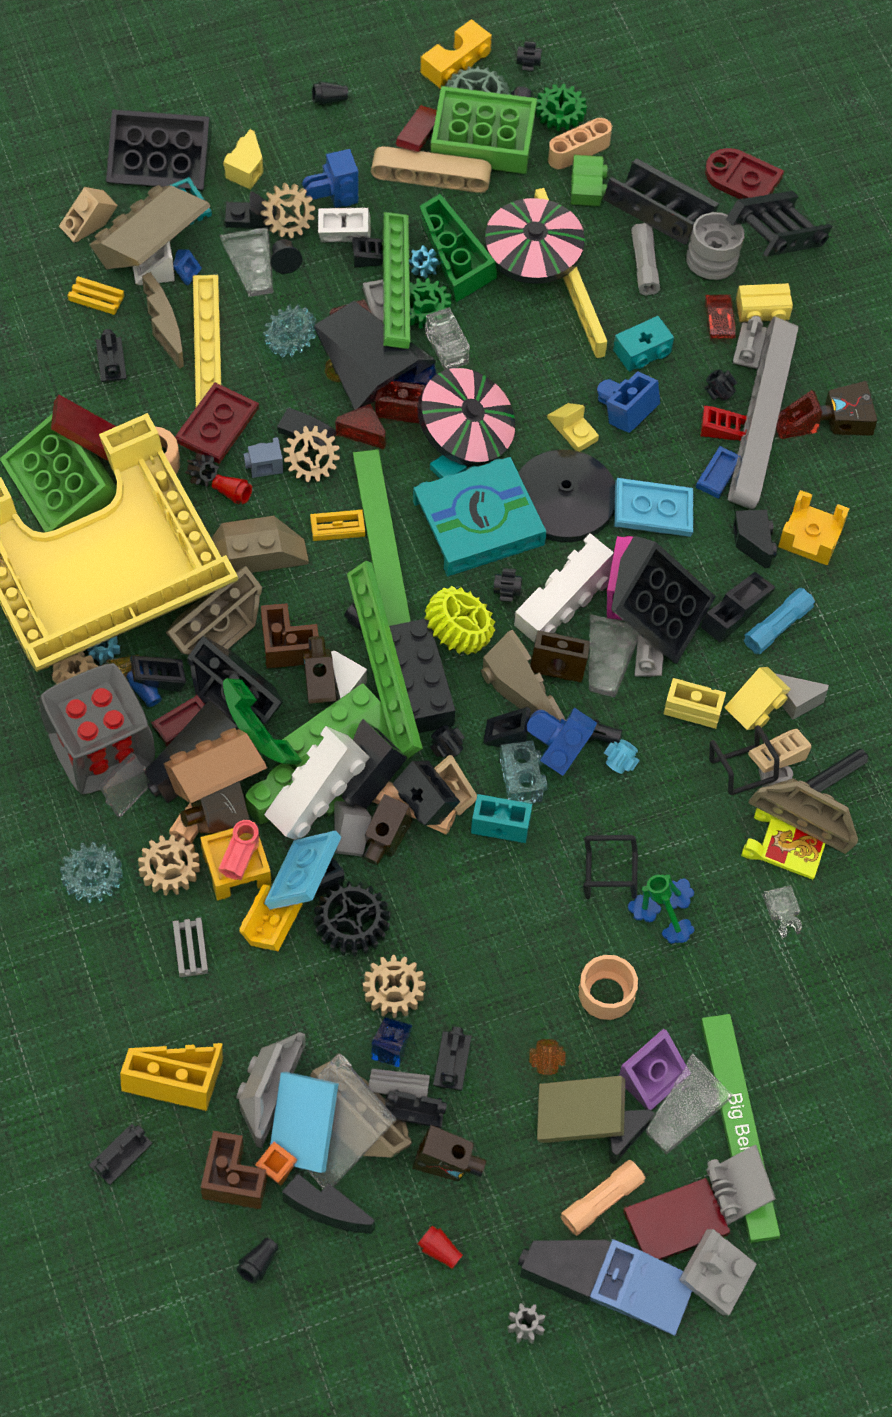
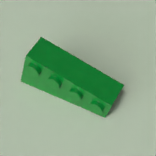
M441 194L420 205L422 224L433 250L437 253L436 257L441 262V269L455 302L460 301L497 278L495 260Z

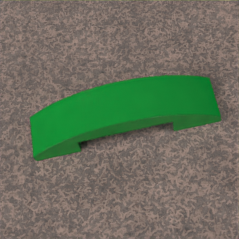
M226 678L223 681L224 694L229 711L237 727L247 733L255 748L268 758L283 764L299 765L302 760L287 740L273 739L250 708L257 699L245 683L239 679Z

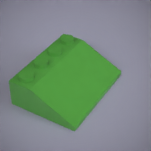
M441 86L431 140V153L481 159L489 162L492 170L526 174L537 98Z
M52 414L0 458L45 532L54 531L105 508L113 501L117 490L115 483L95 453L51 430Z
M364 683L353 689L282 739L289 742L302 760L299 765H289L296 770L297 767L307 763L310 758L307 752L312 745L318 746L324 738L321 732L325 726L348 735L353 740L359 723L364 719L378 728L391 741L381 702ZM341 795L336 796L329 804V808L326 811L328 816L334 813L335 801L346 802L341 798Z

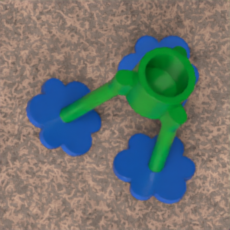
M668 874L665 876L654 875L648 880L647 886L642 887L643 895H637L635 901H631L628 904V910L634 913L636 920L644 919L646 922H653L656 919V914L661 912V907L657 903L664 904L671 923L668 928L663 930V937L671 944L686 942L690 937L689 935L695 931L694 927L691 926V922L688 919L678 922L673 909L678 906L682 909L687 908L690 905V898L694 896V890L690 888V883L687 879H681L676 882L672 881Z

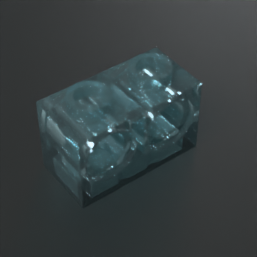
M533 740L501 745L500 763L508 800L524 803L541 802L543 791H547L545 774H540L539 766H542L540 761L541 752L540 750H535ZM522 758L527 762L519 763L516 760ZM522 783H530V784L533 785V786H532V787H524V786H522L521 784H522Z

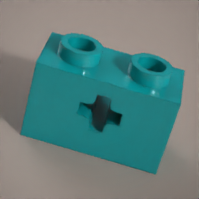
M656 316L615 335L613 351L630 372L636 368L645 367L653 360L662 359L672 352L674 337L659 316Z
M477 794L471 833L526 843L532 804Z

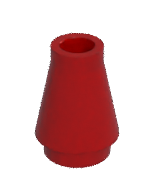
M217 474L212 481L213 489L219 491L236 504H245L251 497L252 485L246 479Z
M433 1225L417 1244L423 1249L421 1252L446 1264L451 1269L463 1256L442 1229L439 1228L438 1230Z

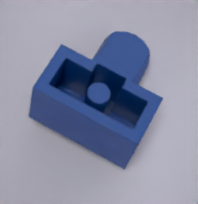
M350 149L326 154V164L323 165V173L307 176L302 182L303 188L306 190V196H311L313 200L330 196L335 208L358 203V169Z
M638 371L629 380L625 379L620 384L608 379L601 382L597 388L599 402L607 406L609 424L628 433L660 404L658 380Z
M576 708L572 710L566 720H558L545 710L540 709L531 715L527 724V731L548 745L540 761L563 776L593 734L597 722Z

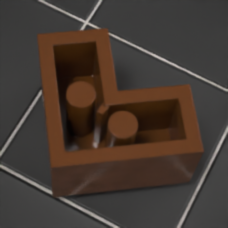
M288 603L261 606L266 668L304 665L303 652L309 651L308 638L319 636L317 624L290 626Z
M213 1131L201 1183L202 1199L261 1209L267 1184L266 1169L240 1165L244 1150L243 1136Z

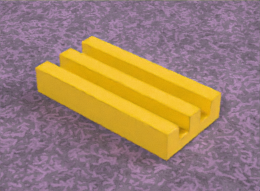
M77 277L76 284L72 286V292L68 294V300L115 315L125 295L123 290ZM78 293L91 296L92 298H89V297L80 295V294H78ZM101 300H104V301L113 303V305H112V304H109V303L102 302Z
M362 510L310 514L313 541L365 537ZM357 519H358V521L343 522V521H346V520H357ZM332 522V523H330V524H319V525H317V523Z

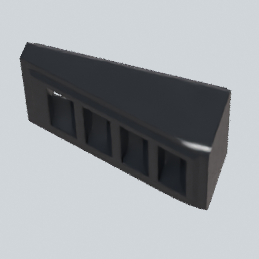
M352 237L354 267L383 266V254H381L383 239Z
M133 655L130 657L133 680L136 683L179 692L186 684L182 659ZM139 666L143 667L144 674L140 673ZM149 668L152 669L153 675H150Z

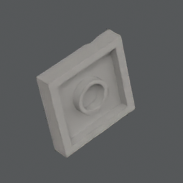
M707 1229L679 1281L720 1314L730 1315L756 1263L714 1229Z

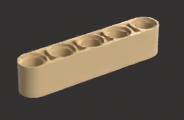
M378 147L374 152L371 174L381 180L482 193L488 190L492 167L489 162L481 159L421 151L417 153L392 147Z

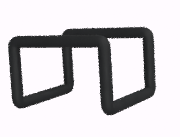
M755 726L754 745L724 755L714 740L710 741L709 761L711 763L722 762L728 773V793L730 795L772 783L779 778V756L761 726ZM761 737L774 758L773 776L734 789V772L726 759L747 753L758 747Z
M633 835L586 836L584 838L586 848V882L583 884L585 898L590 899L591 887H630L631 897L636 899L638 873L636 837ZM590 841H631L632 881H591L592 850Z

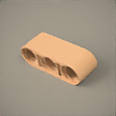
M597 118L553 138L549 145V165L555 169H563L573 164L574 155L592 156L608 148L612 130L611 123L607 119Z

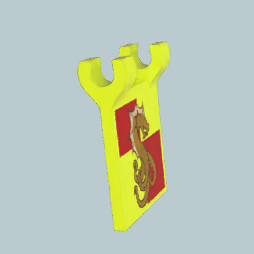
M757 808L754 819L769 822L763 843L761 844L749 838L744 845L741 856L747 859L763 860L813 880L825 843Z

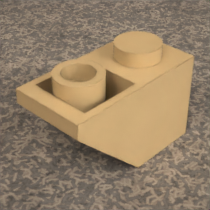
M84 187L59 227L73 242H78L105 226L118 205L104 190Z

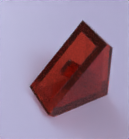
M811 390L779 412L776 425L779 438L785 439L817 433L822 410L815 391Z
M371 404L336 418V435L385 449L386 431Z

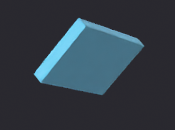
M617 478L615 482L614 527L691 537L693 533V488Z
M331 831L293 841L264 902L270 910L313 900L340 842L341 836L338 832Z
M281 1072L270 1145L276 1142L297 1159L294 1167L319 1173L326 1172L339 1083L290 1072Z

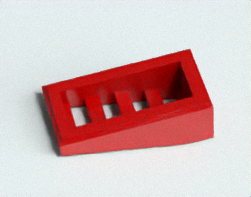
M704 406L701 436L741 441L742 436L746 435L747 429H745V432L740 431V425H745L747 416L712 406ZM721 422L725 423V427L720 425ZM731 423L735 424V429L730 428Z

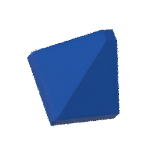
M178 250L176 252L173 267L185 285H189L193 280V276H196L202 268L190 250Z

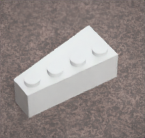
M589 534L584 539L585 547L579 553L574 550L567 557L568 561L561 572L556 569L549 576L545 583V589L543 590L539 587L515 612L514 626L533 642H535L537 630L554 634L562 622L567 623L580 606L585 607L598 590L602 591L608 586L614 552L592 534Z
M327 726L321 732V735L324 737L318 746L312 745L307 752L310 756L307 763L297 767L293 772V783L291 786L287 785L282 788L264 814L286 837L294 840L304 837L310 831V825L317 817H321L326 813L331 801L346 790L347 783L353 776L358 775L365 768V762L370 758L348 735Z

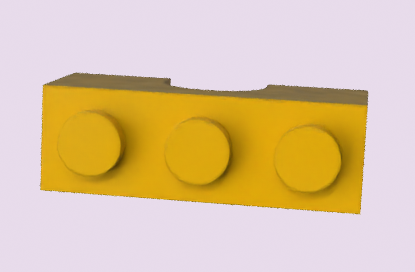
M471 19L455 31V51L446 50L437 44L421 56V73L441 89V86H445L448 80H451L452 74H458L459 69L465 71L468 66L471 68L474 63L481 58H485L490 53L492 35Z

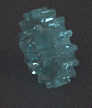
M288 305L286 311L278 310V316H270L272 322L265 324L268 330L263 332L266 338L264 341L275 355L279 353L281 357H284L287 352L292 357L296 350L302 353L304 345H311L309 339L316 338L313 332L315 331L316 319L306 307L302 309L300 305H296L292 309Z
M95 842L91 843L90 848H86L85 844L81 843L80 851L72 848L70 850L72 857L64 856L63 858L65 866L60 867L61 875L63 876L61 877L62 884L67 886L66 889L69 895L75 892L76 900L78 901L83 896H86L88 903H91L93 897L103 901L102 894L106 893L112 896L111 887L119 888L120 886L118 879L123 878L122 869H119L122 867L121 860L116 859V852L114 850L107 853L106 844H103L99 849L96 847ZM77 866L78 870L75 872V877H73V871ZM110 867V874L106 879L105 874L108 872V868Z

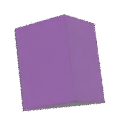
M662 1029L621 1066L619 1076L625 1078V1088L647 1110H652L691 1075L665 1029Z

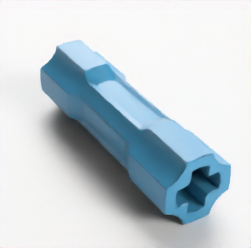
M798 588L770 616L745 634L744 642L746 646L755 654H761L774 642L775 638L814 607L813 603L815 601L812 595L805 589Z

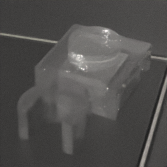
M792 886L765 891L763 898L771 920L780 919V935L783 938L787 936L786 926L788 925L793 926L796 933L800 934L802 923L797 917H794L799 915L800 908Z

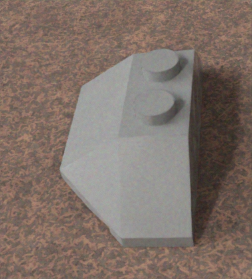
M301 1032L261 1048L258 1057L253 1056L249 1064L248 1073H250L247 1083L242 1082L239 1087L237 1099H239L240 1111L256 1147H263L273 1124L281 1072L294 1073L305 1048V1034Z

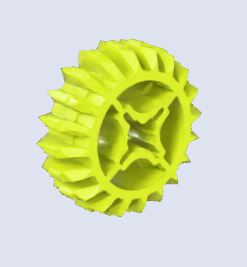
M451 586L449 589L443 588L429 600L430 602L425 610V620L429 621L427 628L434 631L433 636L441 640L440 644L445 643L448 645L449 650L454 648L458 654L464 651L465 654L469 655L471 652L477 653L490 642V638L495 631L493 627L495 621L491 618L492 612L487 611V604H482L479 601V597L475 598L472 596L471 591L466 593L461 587L456 590L455 587Z

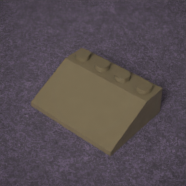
M157 185L148 192L149 196L145 200H138L131 205V211L128 214H122L113 220L114 225L111 228H105L95 235L96 240L90 246L106 269L141 265L211 207L210 204L172 185L164 187Z

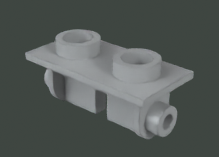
M753 316L748 320V323H742L733 364L758 368L767 331L766 327H762L763 323L760 317Z
M638 633L635 677L662 676L663 654Z

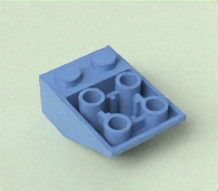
M613 1239L594 1285L590 1300L675 1336L692 1290L679 1281L684 1271Z

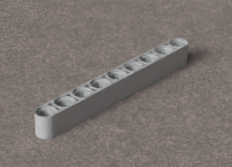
M775 316L767 328L743 432H745V429L747 431L746 435H743L738 451L740 457L737 459L728 494V501L750 510L756 507L761 495L798 332V325Z

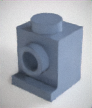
M278 437L273 438V443H258L254 446H248V452L243 453L245 468L251 469L252 478L283 473V461Z

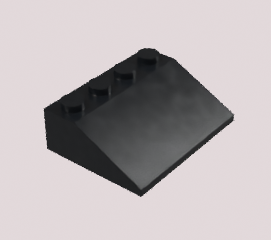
M112 109L106 183L152 187L160 185L164 187L190 177L194 183L193 185L198 190H204L211 144L212 122L210 117ZM183 183L177 187L191 189L189 183Z
M634 536L620 559L611 610L672 663L677 664L716 596L657 542Z

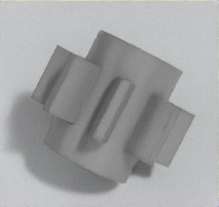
M520 1304L517 1314L514 1312L509 1314V1319L515 1323L508 1326V1332L516 1333L518 1343L522 1339H528L533 1344L534 1335L536 1333L543 1335L544 1328L538 1324L544 1322L545 1315L538 1316L535 1312L536 1305H533L530 1309L524 1308L523 1304ZM522 1319H526L527 1323H532L531 1328H527L525 1324L521 1325Z

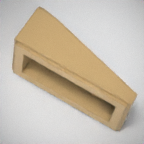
M798 729L790 730L770 740V743L779 755V768L806 760L811 749L810 742ZM765 743L749 751L748 755L764 773L774 770V758Z

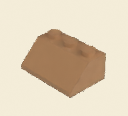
M232 728L220 734L221 737L214 741L205 740L196 744V749L187 753L186 751H181L173 754L170 757L171 760L165 762L164 766L175 793L192 803L266 769L265 762L247 733L240 729Z

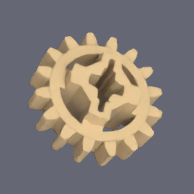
M283 183L281 190L274 186L275 193L273 195L269 192L266 193L269 201H262L261 203L266 206V210L261 211V215L268 217L264 220V224H272L270 231L274 233L279 230L278 235L280 237H283L285 232H287L288 236L293 238L295 231L302 235L301 228L304 226L309 229L310 226L307 221L314 220L315 218L310 215V211L315 210V206L308 204L313 200L312 197H304L306 190L302 188L297 191L298 185L293 184L291 189H289L288 184ZM285 194H293L289 199L282 200L279 198ZM302 203L304 207L303 216L300 215L299 208ZM280 204H283L287 207H291L290 209L293 211L292 213L295 214L296 217L289 214H285L286 212L283 210L284 208L280 206ZM273 205L276 206L277 212L274 218L272 214ZM287 222L297 223L290 227H284Z
M304 426V433L300 434L297 430L294 431L295 440L287 439L291 447L284 448V452L290 456L286 457L284 462H291L292 465L288 470L289 472L296 470L297 479L305 475L306 482H309L311 477H315V480L320 482L321 474L328 478L329 473L327 470L329 468L331 470L336 469L332 462L340 459L339 456L334 455V452L339 450V446H332L331 443L335 440V437L327 438L326 429L322 433H318L317 426H314L313 431L309 432L307 426ZM312 437L321 439L326 446H319L314 443ZM303 439L304 447L301 451L294 453L296 445ZM308 442L313 451L319 452L315 457V466L310 457L304 456V454L308 453ZM329 455L327 464L320 469V460L322 457ZM297 463H306L310 466L311 471L302 469Z
M171 835L167 841H165L163 836H160V842L157 844L150 840V850L143 848V857L138 858V863L141 867L139 868L140 877H144V885L149 886L152 884V889L155 893L161 888L166 896L171 889H173L176 895L179 894V887L181 886L188 890V881L196 882L195 873L200 872V865L197 863L199 862V855L194 853V845L186 846L184 837L177 842L174 835ZM183 855L188 861V866H186L185 862L182 861ZM151 864L156 869V874L151 871Z
M392 955L390 962L381 957L380 966L372 963V973L365 972V980L367 981L363 983V991L367 992L365 994V1001H373L371 1004L373 1011L380 1007L381 1016H385L388 1011L392 1012L393 1018L397 1017V1012L399 1011L404 1016H407L408 1008L416 1010L418 1008L416 1000L423 1001L424 999L422 991L425 990V982L421 981L423 979V972H415L417 969L415 962L407 965V957H403L401 962L396 960L395 955ZM410 980L413 983L412 993L409 991L410 988L408 987ZM376 981H378V982H379V985L381 986V987L379 988V992H378V993L376 992V989H375V983H376Z

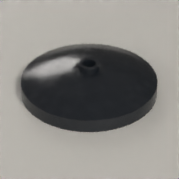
M552 450L539 454L529 460L518 473L546 529L545 539L567 543L582 541L589 534L594 536L602 531L614 515L615 481L609 470L590 455L574 450Z

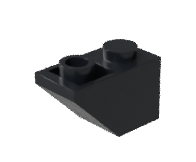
M767 510L736 511L733 521L736 548L762 567L770 568L772 558H776L777 547L776 542L771 540L773 521L768 520Z

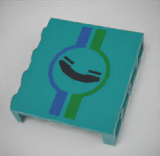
M511 457L496 459L489 464L479 467L474 466L464 472L448 474L442 479L423 482L413 487V503L415 506L420 504L443 553L444 570L447 577L545 545L546 529Z

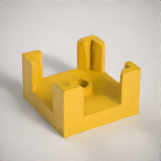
M800 490L792 515L783 528L778 547L828 565L845 525L849 508L838 504L834 515L811 507L812 495Z
M233 828L200 837L205 863H208L217 901L230 897V887L257 880L258 889L263 884L271 886V871L260 837L259 846L253 852L242 880L228 878L218 870L233 836ZM244 833L240 835L239 838L241 840L247 841L250 840L253 837V835L249 833Z

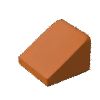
M273 1142L255 1165L257 1168L266 1169L267 1176L281 1186L297 1162V1159L276 1142Z

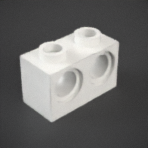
M368 208L318 209V233L321 242H352V237L370 238V214Z

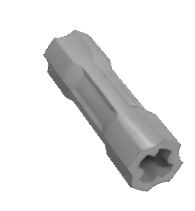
M646 223L636 224L631 230L637 263L639 293L647 296L660 291L654 252L652 226Z

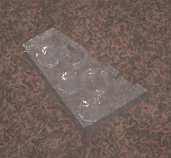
M268 228L219 235L248 296L274 293Z
M590 614L589 690L615 698L640 634L627 623Z
M692 1053L681 1075L678 1076L674 1087L666 1100L663 1101L646 1132L667 1155L732 1099V1094Z

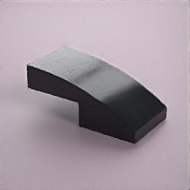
M287 408L277 426L278 433L296 438L294 435L295 430L300 434L304 433V426H307L309 432L313 431L314 426H317L318 433H322L326 429L327 438L335 437L337 434L335 429L322 421L291 408ZM312 437L314 443L319 446H326L321 439Z

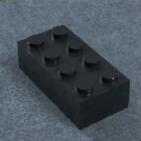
M425 619L389 626L418 733L437 730L444 725L451 727L455 723V707L433 631L427 628L429 621Z

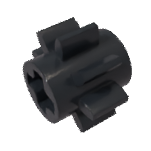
M525 41L524 47L518 46L516 64L522 65V70L533 71L534 66H540L542 48H536V42Z
M718 369L706 378L708 385L704 388L713 400L719 398L720 401H725L734 395L736 391L734 385L738 382L729 370L723 373L721 369Z
M197 453L196 459L187 461L189 464L185 474H189L192 477L190 483L196 485L200 483L202 486H208V481L216 477L217 470L219 469V466H215L212 463L214 457Z
M503 568L502 574H495L494 594H500V601L512 602L514 596L521 595L522 576H516V569Z
M444 725L431 735L432 745L430 748L436 757L442 756L444 758L452 755L454 758L463 750L462 739L465 737L458 727L453 729L452 727L449 728L448 725Z

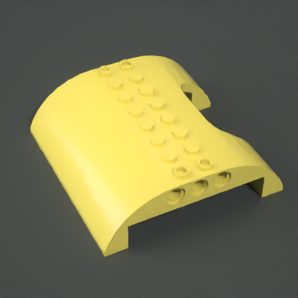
M148 413L99 434L117 480L116 495L113 501L105 508L59 529L42 533L33 531L26 526L16 513L12 497L0 477V605L36 672L238 581V576L226 555L221 557L166 458L162 450L159 433Z

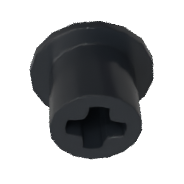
M281 239L274 243L270 261L272 268L282 274L296 271L302 264L301 252L294 247L290 240Z

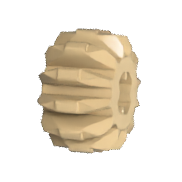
M80 652L54 664L52 679L58 684L98 666L94 664V659L91 655L85 657L84 652Z

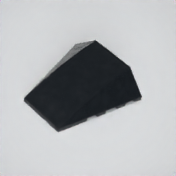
M356 301L349 303L314 325V330L326 355H329L332 367L335 373L338 374L343 384L342 388L346 396L348 395L355 413L376 401L377 390L407 371L411 370L417 375L436 363L434 358L412 342H410L409 349L383 346V321Z

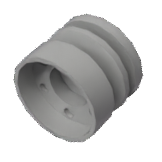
M716 212L703 214L693 225L686 259L690 269L698 276L719 280L730 276L737 267L740 250L744 241V229L741 224L732 226L726 220L727 214Z

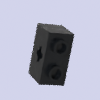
M412 761L393 783L399 797L405 803H408L415 812V818L424 825L441 824L460 803V800L429 761Z

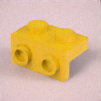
M263 884L239 931L251 946L279 951L303 903L270 910L264 902L271 887Z

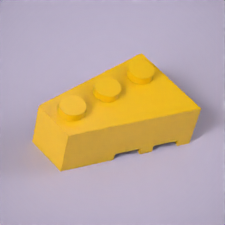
M223 1043L213 1044V1047L195 1048V1045H185V1048L167 1049V1046L129 1048L120 1073L121 1091L207 1111L223 1061Z

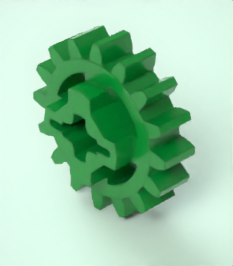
M553 84L551 90L545 87L544 93H538L535 116L540 117L541 124L547 122L548 129L556 126L557 131L561 127L568 131L570 125L576 128L578 127V121H584V115H586L587 111L586 98H581V91L575 93L574 86L566 89L565 84H562L561 88H557Z
M419 278L416 279V284L409 282L410 326L418 323L419 328L422 329L423 324H427L429 328H432L433 322L441 325L442 318L447 319L448 312L451 311V294L447 293V287L439 288V281L431 284L429 278L424 283Z

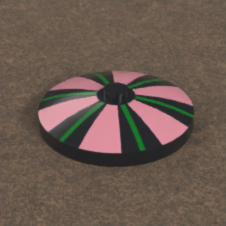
M528 198L511 202L500 208L492 216L486 228L485 249L495 260L496 268L507 277L524 283L542 284L563 278L575 269L584 251L585 237L579 220L564 206L545 199Z
M448 369L435 375L420 394L418 400V419L422 431L430 444L446 458L466 466H482L498 459L510 446L515 434L513 409L504 392L488 377L469 369Z

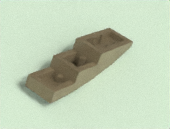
M149 272L142 276L143 291L148 296L147 306L148 313L152 317L153 335L180 369L184 367L179 328L173 309L163 289L152 273Z

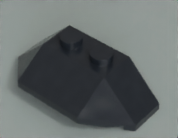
M202 636L187 657L188 663L191 666L196 696L198 695L205 704L209 701L214 703L235 725L236 723L229 711L224 694L223 681L226 678L239 679L245 683L257 699L250 708L263 725L269 723L283 703L276 688L235 653L206 636Z

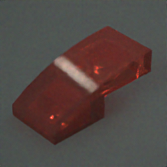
M705 295V307L708 316L707 327L710 339L735 338L734 313L730 295Z

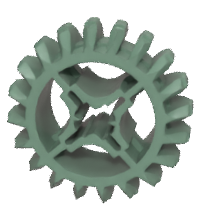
M468 66L466 71L459 69L458 74H452L451 80H448L446 87L509 95L508 86L504 82L503 76H498L496 71L489 72L488 67L484 70L480 69L479 66L476 69H471Z

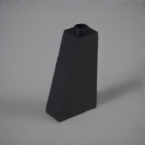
M211 701L202 707L144 772L149 780L146 786L155 798L161 796L168 804L179 796L175 793L164 766L165 762L171 760L170 757L173 754L181 751H186V753L196 749V744L205 740L214 741L220 738V734L232 728L238 730V727Z

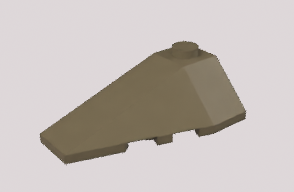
M513 630L507 632L483 657L481 673L484 680L488 684L491 683L497 692L518 708L529 707L531 709L530 717L535 711L541 709L558 720H565L554 698L551 695L546 696L544 680L540 673L534 675L528 662L531 657L527 649Z

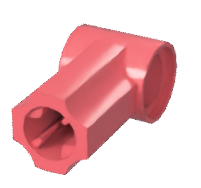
M242 820L236 823L233 828V836L218 869L220 873L228 878L242 880L252 854L259 846L258 827L254 822ZM244 833H249L253 835V837L247 841L241 840L239 838L240 835Z

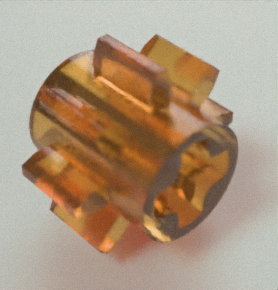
M542 1039L537 1041L536 1049H529V1062L532 1063V1067H536V1071L540 1074H555L558 1072L559 1065H565L566 1051H563L562 1046H558L556 1040Z

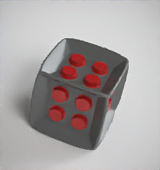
M114 663L92 668L49 688L40 696L39 706L44 727L49 733L51 744L62 767L80 794H89L107 788L141 772L154 762V739L144 711L124 674Z

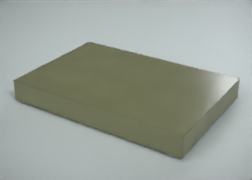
M623 1076L539 1084L537 1140L540 1143L623 1136L625 1078Z

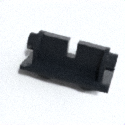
M105 329L101 334V339L96 340L101 382L125 380L127 378L121 337H116L111 329Z
M452 1027L450 1032L443 1031L433 1086L462 1091L471 1036L463 1034V1029L460 1027Z
M395 1089L394 1092L389 1091L386 1094L384 1116L425 1126L432 1125L441 1129L447 1102H442V1098L434 1099L424 1096L416 1098L414 1094L399 1092V1090Z
M131 1124L89 1166L111 1185L153 1143L144 1135L145 1131L139 1125L134 1126Z

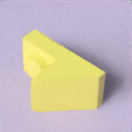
M567 403L548 414L547 418L575 451L580 452L597 442L599 435L584 419L585 407L583 405Z

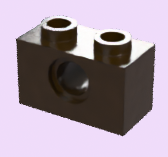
M537 630L530 667L534 673H540V675L582 683L588 660L590 641Z

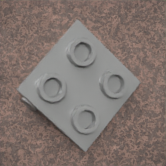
M757 1145L751 1146L722 1163H719L717 1159L707 1163L708 1168L706 1171L719 1203L720 1212L727 1225L776 1199Z

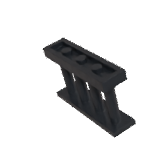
M635 159L632 162L626 182L622 183L612 177L609 179L603 196V200L684 245L688 244L695 221L703 214L716 212L719 206L718 202L639 159ZM635 187L643 191L645 194L643 195L642 193L634 190L633 188ZM654 199H657L666 205L663 206L662 204L654 201ZM677 210L686 215L687 217H683L674 211Z
M793 191L738 199L726 218L732 226L748 223L768 241L769 245L763 253L766 257L821 247L827 242L828 234L833 228L830 224L814 226L800 214L794 205L799 196Z

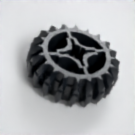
M348 881L346 888H342L337 883L336 892L328 888L326 897L320 896V906L315 907L314 914L316 916L313 918L314 925L318 926L316 934L322 936L323 945L331 943L330 950L332 952L341 948L343 956L347 953V950H352L354 957L359 949L367 954L368 945L376 949L378 947V940L384 941V931H388L390 923L387 922L390 920V912L386 911L388 904L386 901H381V893L373 894L374 888L372 886L364 890L361 881L357 884V887H352V883ZM341 905L342 911L336 914L335 918L329 920L333 910ZM347 912L349 913V916H350V917H354V919L357 918V919H356V924H355L354 920L351 921L350 918L347 919V918H348ZM375 917L373 925L363 932L362 926L368 923L369 919Z

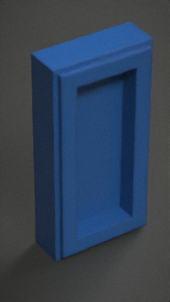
M719 446L698 480L696 488L719 499L733 476L737 459L740 456Z

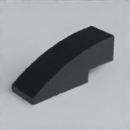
M754 572L727 592L722 602L706 613L700 627L721 643L762 605L774 591L775 586Z
M297 1174L282 1191L283 1201L317 1222L333 1228L357 1233L371 1234L375 1230V1220L329 1183L320 1192Z

